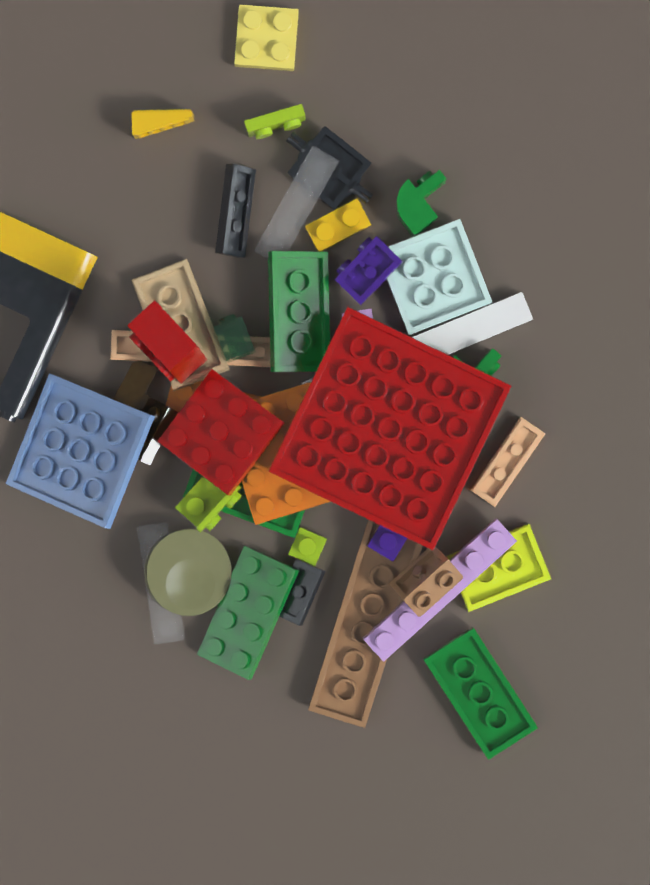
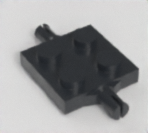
M326 126L308 143L295 132H292L291 137H288L286 142L300 152L297 161L288 171V175L332 210H336L341 202L351 194L356 196L365 205L369 202L373 194L360 185L362 176L372 164L368 159Z

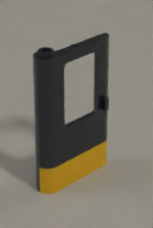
M0 212V304L27 316L30 320L27 331L0 387V417L15 423L17 418L23 420L98 257Z

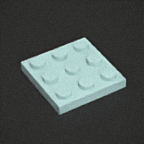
M460 219L389 246L403 261L387 278V282L408 335L493 303Z

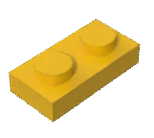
M357 198L309 223L305 228L317 251L323 252L370 227L371 223Z

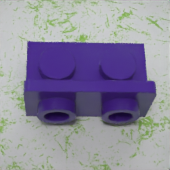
M377 236L373 240L368 237L357 249L360 254L353 261L347 259L336 271L339 276L335 281L360 305L403 263Z

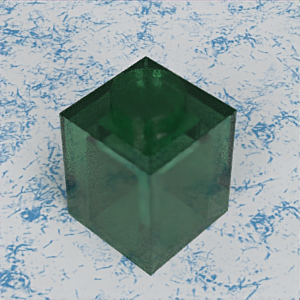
M235 314L218 320L219 325L215 326L214 330L228 363L256 352L242 316L236 318Z

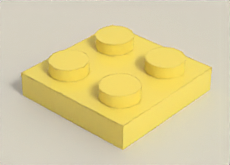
M239 5L235 67L294 71L299 9Z

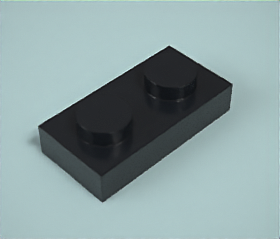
M296 559L293 568L298 569L299 572L279 617L303 626L325 570Z

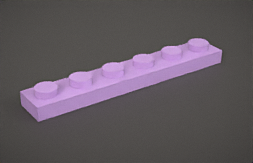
M495 518L450 559V562L463 576V579L421 617H418L403 601L365 635L363 640L384 662L517 542L516 539Z

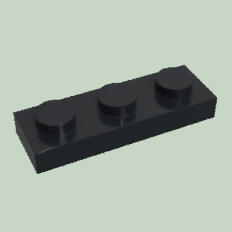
M226 164L215 249L217 254L245 258L256 169L237 164Z

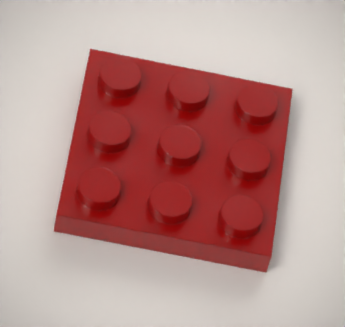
M211 369L159 438L158 442L228 496H231L285 423Z

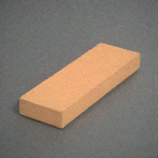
M520 417L470 491L496 507L545 433Z

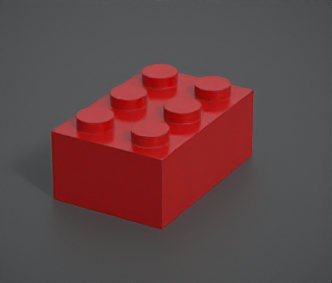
M155 300L127 325L133 332L129 338L170 382L176 378L182 384L207 361V358L197 344Z

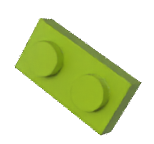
M299 104L248 119L244 122L249 137L255 136L256 139H262L273 134L272 130L284 127V131L296 129L302 126L301 122L306 121L303 105Z

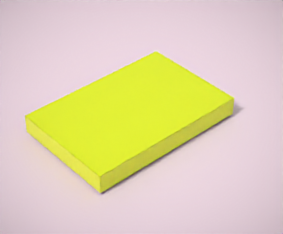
M529 523L508 531L517 542L460 592L468 612L551 579ZM457 552L447 555L446 557L450 560Z

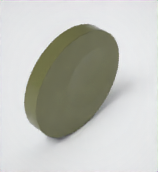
M180 529L160 538L151 548L144 569L145 583L154 601L163 609L182 616L200 615L214 608L228 591L232 574L231 562L223 545L212 535L204 531L199 532L196 529Z

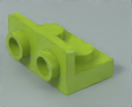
M202 477L175 508L195 525L199 532H202L205 528L211 531L222 519L218 513L225 506L231 509L241 498L242 495L238 491L242 486L239 484L232 495L228 496L205 477Z

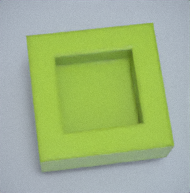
M300 527L288 555L316 566L327 538Z

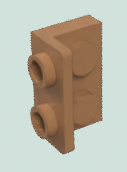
M435 546L434 550L428 548L393 579L389 585L418 617H421L463 579V576Z

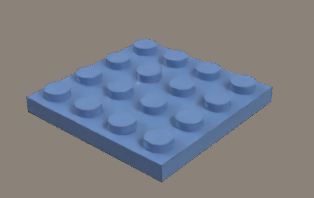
M49 373L6 484L101 527L111 529L155 416Z

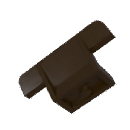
M135 361L131 364L114 400L155 416L138 460L151 465L161 446L158 442L159 438L178 412L145 394L158 368L142 361Z

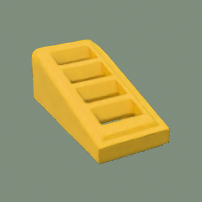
M191 109L133 110L132 135L135 139H140L194 122V114Z

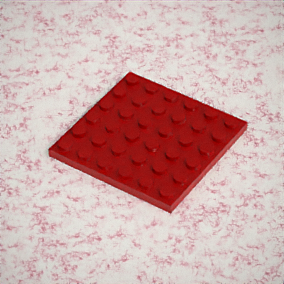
M347 307L268 472L434 550L512 386Z

